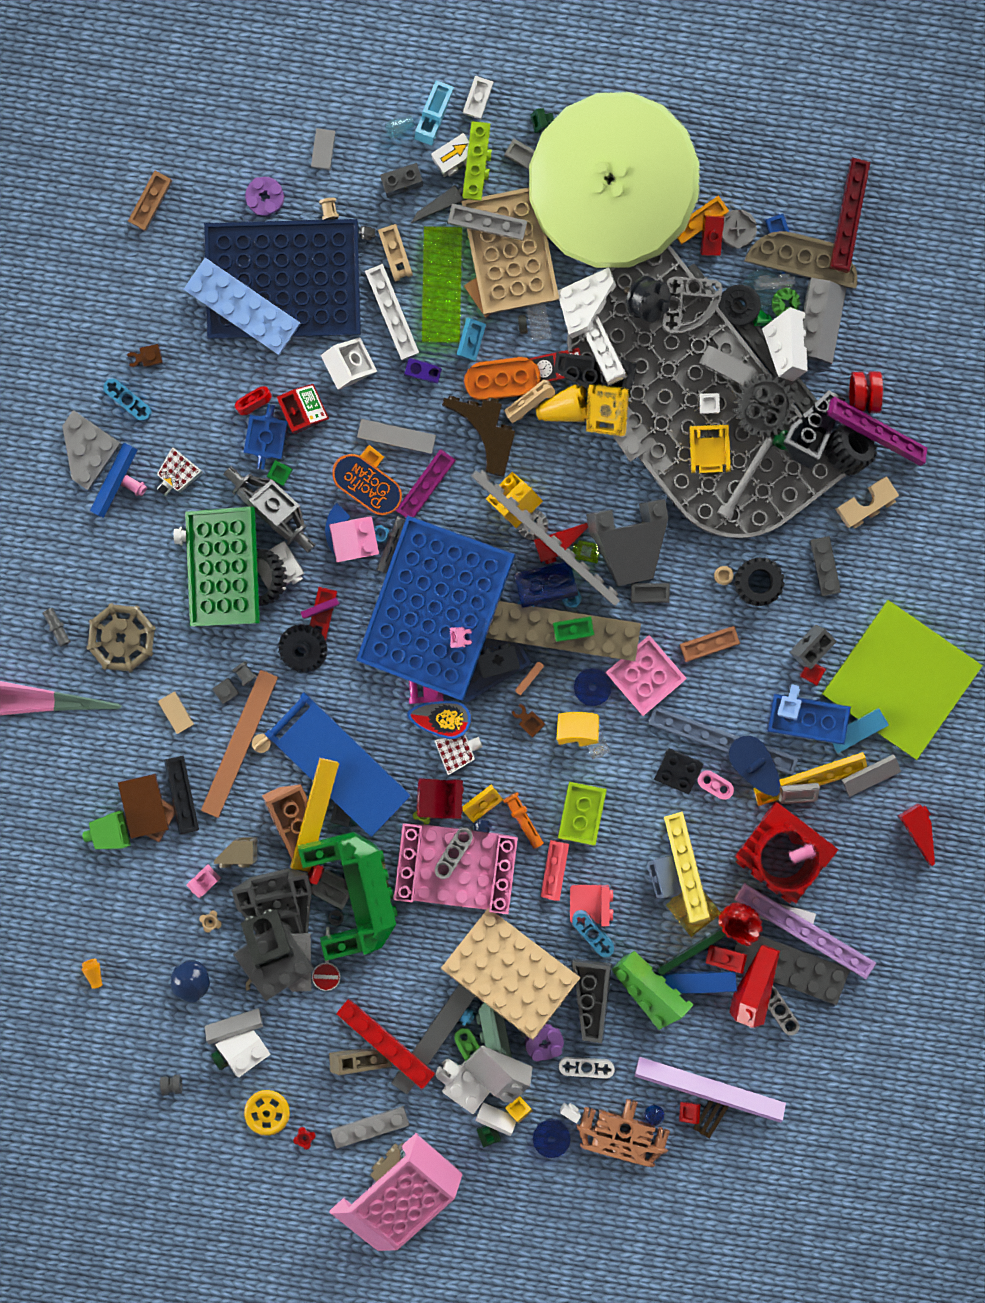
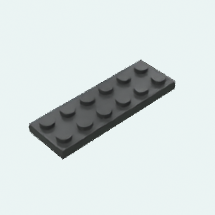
M762 935L758 937V941L753 942L750 946L742 945L736 941L733 951L747 954L744 971L748 970L761 945L780 951L774 982L837 1005L850 969Z

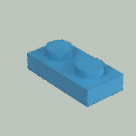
M466 318L457 351L458 356L476 361L486 326L485 323Z

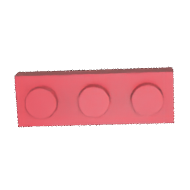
M550 840L541 897L560 901L569 844Z

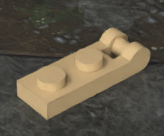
M394 224L379 229L378 232L395 282L399 281L402 277L413 276L397 225ZM403 264L405 269L397 271L396 266Z
M549 380L541 381L504 410L508 419L512 423L521 420L528 411L536 408L545 398H552L555 395V389Z

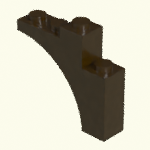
M454 396L444 398L442 406L463 416L479 433L486 451L487 463L485 472L504 477L515 431L508 425L501 424V427H497L502 408L499 400L488 397V400L483 399L482 406L480 407L478 402L468 400L467 403L460 402V398Z

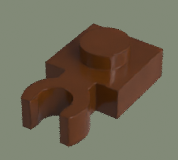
M159 344L139 348L140 354L135 352L127 354V357L136 358L134 363L129 364L132 368L138 367L142 362L143 367L163 364Z
M519 704V707L522 708V713L516 714L512 711V715L515 718L522 719L519 725L533 738L545 723L533 711L527 714L525 706Z

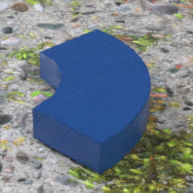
M338 503L331 509L325 526L326 540L334 555L329 525L350 519V516Z

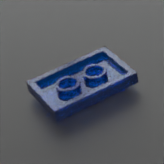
M566 562L514 574L522 608L578 596L572 567Z

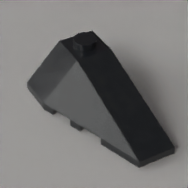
M556 352L554 372L587 389L590 384L595 385V392L598 385L621 388V397L622 389H628L629 393L634 383L636 362L619 360L626 378L608 385L596 358L592 356Z
M829 390L790 427L784 440V445L793 460L809 469L820 459L836 422L835 419L827 415L830 400L833 397L844 402L846 400Z

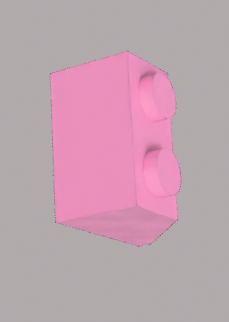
M372 516L329 525L336 562L379 554Z

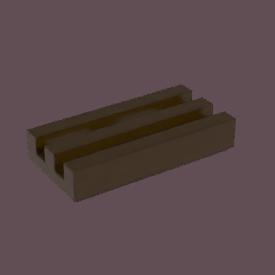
M710 1100L700 1114L699 1124H694L693 1126L695 1131L709 1139L729 1107L716 1103L703 1127L700 1128V1124L714 1102ZM722 1105L723 1107L721 1108L720 1112L718 1113L717 1117L715 1118L714 1122L712 1123L710 1129L707 1132V1127L709 1126L719 1107Z

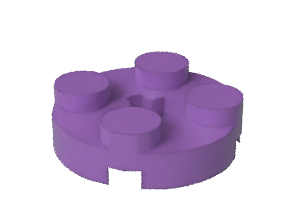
M254 178L246 189L245 198L247 205L259 216H270L278 212L283 206L284 193L282 187L273 178ZM267 192L270 198L262 201L260 194Z
M545 1024L534 1040L527 1036L525 1038L526 1050L534 1061L549 1060L560 1056L562 1053L564 1040L561 1031L558 1028H553L550 1024ZM542 1040H546L548 1042L545 1045H541Z

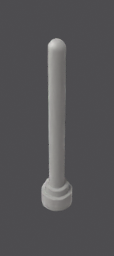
M771 436L767 437L727 504L725 503L719 508L717 513L728 520H731L733 517V511L735 510L733 507L772 444L773 438Z

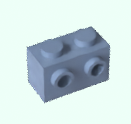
M673 855L647 861L657 899L683 893Z

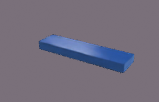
M123 443L90 509L91 512L102 518L105 517L138 449Z

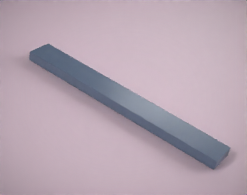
M655 706L648 722L649 725L727 753H729L731 744L740 738L734 734ZM765 746L771 755L777 771L793 776L799 758Z

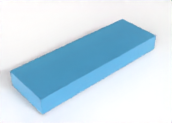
M877 708L848 724L845 745L832 744L837 753L889 726L881 710Z

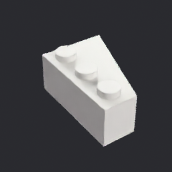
M791 307L762 328L778 376L795 381L807 372V349L804 347L806 330L803 329L805 313Z

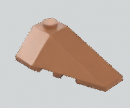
M301 784L279 787L262 795L291 860L308 802Z

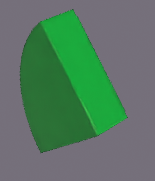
M760 309L759 315L753 321L754 326H766L773 320L769 314L767 315Z

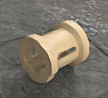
M325 198L319 201V204L322 205L323 220L339 218L335 207L336 198Z

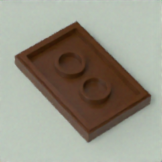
M156 774L118 782L130 838L169 830Z

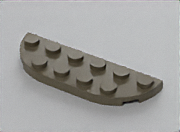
M779 231L765 235L752 245L744 260L746 263L810 279L816 278L831 281L850 289H856L857 272L852 262L850 272L848 273L830 269L834 243L792 232Z

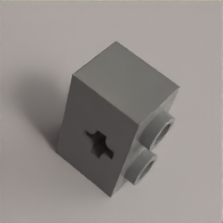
M417 163L380 175L387 198L423 186Z
M815 624L792 648L790 654L801 665L812 669L837 641L825 628Z

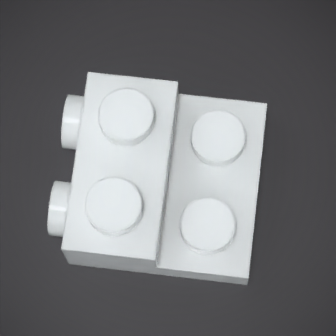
M285 541L269 550L280 557L279 560H282L284 563L282 567H286V571L283 572L284 575H287V579L283 581L287 583L286 585L291 582L294 585L303 579L301 576L305 573ZM258 558L257 570L269 589L272 582L271 569L265 560Z

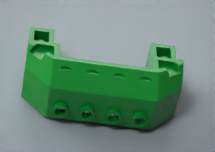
M355 832L298 845L303 868L341 859L357 925L355 929L320 937L325 961L359 952L367 955L382 948L395 928V917L398 916L396 906H392L390 900L394 898L392 889L387 887L386 880H389L387 868L383 869L382 862L385 861L383 851H379L377 845Z

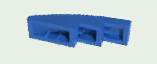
M689 971L661 975L666 979L665 983L672 990L676 988L680 993L737 991L736 972Z

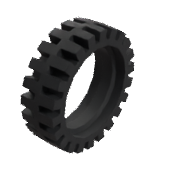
M257 549V559L265 560L272 572L270 588L267 593L259 596V606L274 603V600L280 598L279 594H283L284 590L282 587H286L287 584L283 581L287 579V575L283 573L286 571V567H282L284 563L282 560H279L280 557L277 554L266 549Z

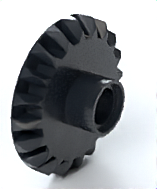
M298 624L289 627L282 634L278 643V653L281 660H283L285 666L291 668V671L295 670L298 673L315 671L324 663L328 649L324 636L319 630L309 625ZM298 647H303L306 653H300Z

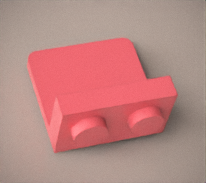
M572 885L570 887L571 923H573V914L578 910H584L597 924L609 926V921H613V909H609V902H613V890H610L609 885ZM577 917V918H578V922L581 921L582 923H585V921H584V918H585V917H583V918Z

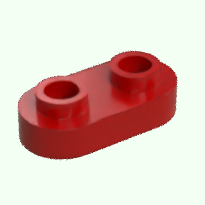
M259 387L238 399L235 403V409L240 415H249L259 407L268 404L272 394L267 387Z

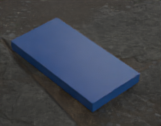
M774 694L768 732L845 745L851 707L797 698L802 701L797 720L778 716L782 696L785 695Z

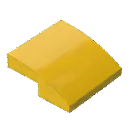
M588 712L558 714L557 741L559 745L578 741L580 747L598 743V714Z

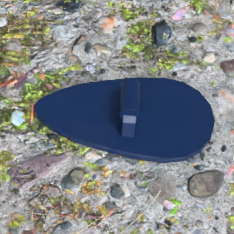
M742 736L736 739L729 749V760L733 768L757 790L770 796H778L780 793L779 775L764 743L753 736Z

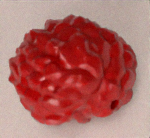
M736 902L726 906L723 912L720 913L719 925L722 927V932L728 938L737 940L738 943L745 944L746 946H750L753 942L759 940L758 937H760L763 927L759 914L754 908L744 903Z

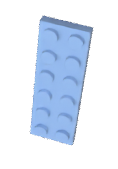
M204 258L183 289L279 356L301 325L296 319L206 258Z

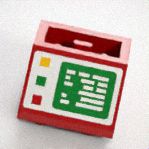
M314 384L296 388L277 396V400L293 434H297L329 419Z

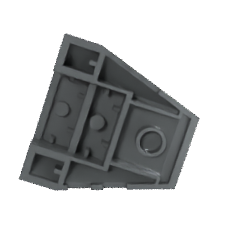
M288 868L250 877L232 889L236 908L243 914L245 919L250 916H260L269 909H277L281 914V921L291 934L308 933L312 889L306 872ZM268 921L253 927V930L256 934H263L272 928V924Z

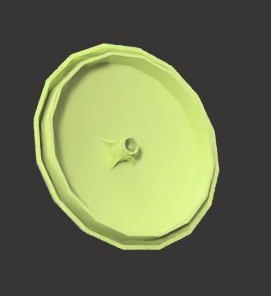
M632 92L596 93L566 107L542 132L529 164V200L541 230L565 255L595 268H630L662 254L686 229L699 198V160L687 129L663 105ZM613 175L616 180L609 185L608 178Z

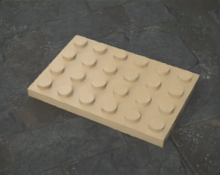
M529 188L484 196L482 201L463 200L462 206L527 221L523 241L467 228L484 315L558 301L559 295L547 236L541 230L530 203Z
M488 908L444 963L441 970L534 1040L580 980V977L499 915L489 912L490 908Z

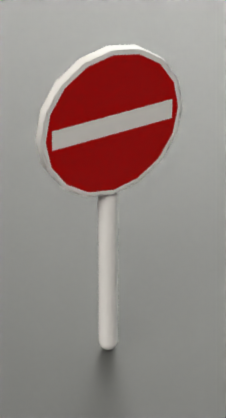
M326 927V936L330 935V927ZM329 960L316 966L312 974L314 985L323 991L336 988L341 977L338 968L329 963Z

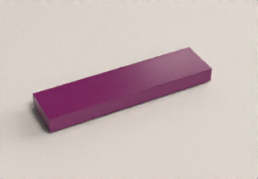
M440 449L395 511L404 518L407 515L415 518L456 460Z

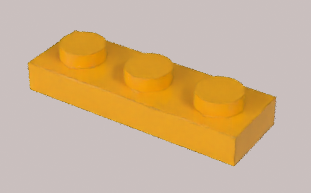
M719 195L691 214L686 229L677 237L681 245L703 230L704 215L724 216L729 212Z

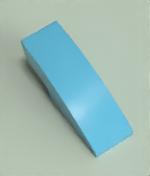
M435 81L416 128L415 140L433 145L454 89L453 86Z

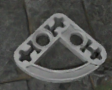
M671 277L666 284L669 287L673 281H676L677 285H680V288L676 289V295H680V298L670 296V301L675 300L678 303V309L675 311L669 309L666 313L671 315L678 314V317L674 316L673 323L677 324V326H674L673 330L669 329L666 323H669L670 316H666L665 313L662 322L663 330L668 334H682L693 331L708 321L721 299L722 285L719 281ZM690 283H697L699 291L696 293L690 292L688 288ZM702 283H706L705 288H711L712 284H714L718 291L715 294H711L710 290H705V294H701L703 289ZM669 287L670 295H672L673 288ZM683 296L712 299L709 307L700 317L680 325Z

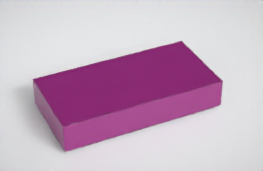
M334 598L300 613L302 618L307 619L337 607L340 603L338 598Z

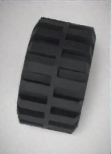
M842 424L830 434L824 447L826 450L824 453L828 457V462L833 465L835 470L838 469L841 474L845 473V475L849 476L850 474L855 475L875 460L877 456L875 450L877 447L872 439Z
M761 557L743 563L738 568L734 581L736 593L739 594L740 599L753 606H764L776 601L778 596L782 594V588L785 585V582H783L784 574L781 573L782 569L776 565L777 563ZM754 571H764L769 576L770 586L766 592L755 593L750 589L748 579Z

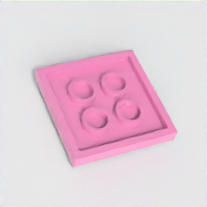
M650 635L638 644L635 661L620 659L605 672L642 716L687 679Z

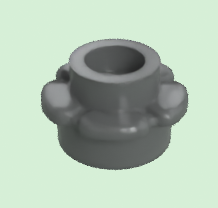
M361 226L360 231H358L362 239L372 240V237H376V229Z

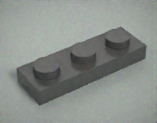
M830 536L810 540L821 596L841 593Z

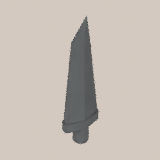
M455 185L452 186L448 191L419 210L411 223L449 208L452 204L462 203L463 198L461 196H463L464 186L460 189H457Z

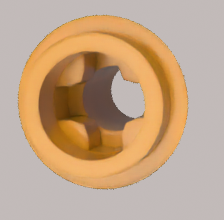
M97 959L83 962L81 970L92 989L101 987L103 983L100 963L97 962Z

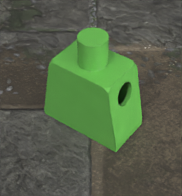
M123 810L90 822V830L84 831L82 834L84 842L93 841L95 849H121L131 845Z

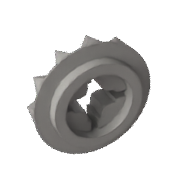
M534 510L531 513L533 516L531 520L533 521L537 517L536 524L540 522L548 529L547 517L541 511ZM523 523L518 526V530L524 538L529 540L538 539L531 530L528 532L529 529Z

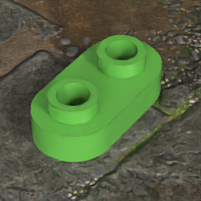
M463 1027L456 1031L455 1043L465 1061H467L471 1057L470 1052L477 1051L480 1045L469 1028ZM466 1034L468 1038L462 1040L460 1036Z

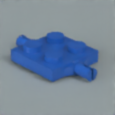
M267 404L266 415H250L243 453L258 457L256 469L261 467V470H265L266 459L276 458L282 460L288 422L273 417L275 405Z

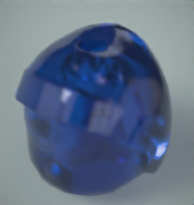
M650 1105L645 1109L644 1116L649 1124L656 1126L663 1122L664 1111L657 1105Z

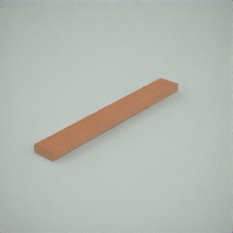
M260 670L201 811L217 818L220 817L278 680L277 676Z

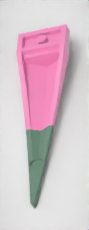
M0 681V716L60 710L120 709L122 706L116 703Z

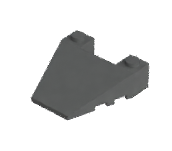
M665 499L639 503L642 523L615 528L612 510L586 514L589 533L592 539L594 538L598 551L605 559L606 566L617 586L654 578L668 522Z

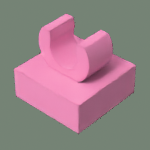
M464 627L450 628L451 648L465 647V645L471 644L472 641L464 639V635L471 633V630H464Z

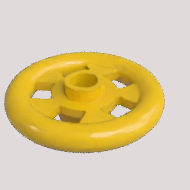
M262 1090L253 1094L248 1099L244 1109V1116L251 1130L260 1135L270 1136L279 1133L285 1128L289 1121L290 1109L286 1099L281 1094L272 1090ZM262 1099L264 1104L258 1107L256 1102ZM272 1099L279 1103L276 1108L269 1103ZM268 1110L270 1116H265L263 1111ZM257 1112L259 1120L254 1121L252 1113ZM277 1112L282 1114L280 1121L275 1120ZM263 1122H271V1128H263Z

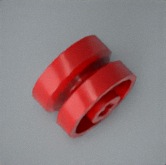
M851 372L849 405L864 412L866 407L869 414H880L883 402L881 372H869L866 377L863 372Z

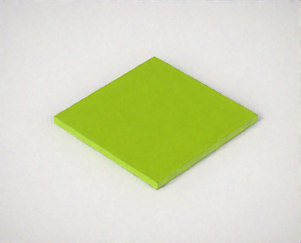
M887 600L824 689L822 695L835 704L851 707L850 714L856 719L879 708L889 726L879 730L877 733L917 760L983 665Z

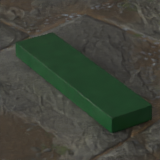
M722 927L658 966L657 970L660 975L666 974L724 938L726 934L722 932Z

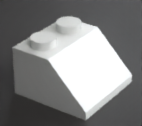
M360 337L334 345L321 355L337 389L350 386L377 372Z
M254 1030L215 1044L237 1077H240L271 1055Z

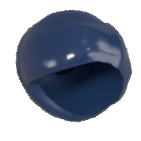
M189 960L175 967L171 975L170 985L176 997L194 1003L206 994L210 986L208 972L202 963L196 960Z

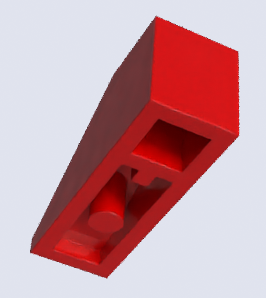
M588 523L549 536L552 537L554 535L562 542L560 546L566 550L588 529ZM540 538L534 540L541 562L545 561L547 565L557 561L556 558L559 556Z
M916 804L898 816L926 862L933 866L935 865L932 823L929 818L931 814L925 805L922 807V805Z

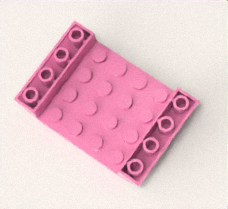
M403 823L394 900L412 903L413 901L485 910L490 908L489 912L509 914L518 837L471 830L473 838L452 874L446 879H441L435 874L436 864L459 828ZM467 832L459 834V839L463 842L468 841L470 838ZM451 848L448 854L450 857L456 858L459 856V851L456 848ZM443 864L438 867L441 874L449 872L447 865Z
M418 1134L413 1135L402 1145L406 1156L353 1204L343 1198L330 1210L333 1216L377 1251L398 1250L455 1199L463 1174Z

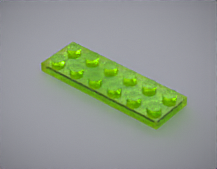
M424 226L422 343H460L462 227Z

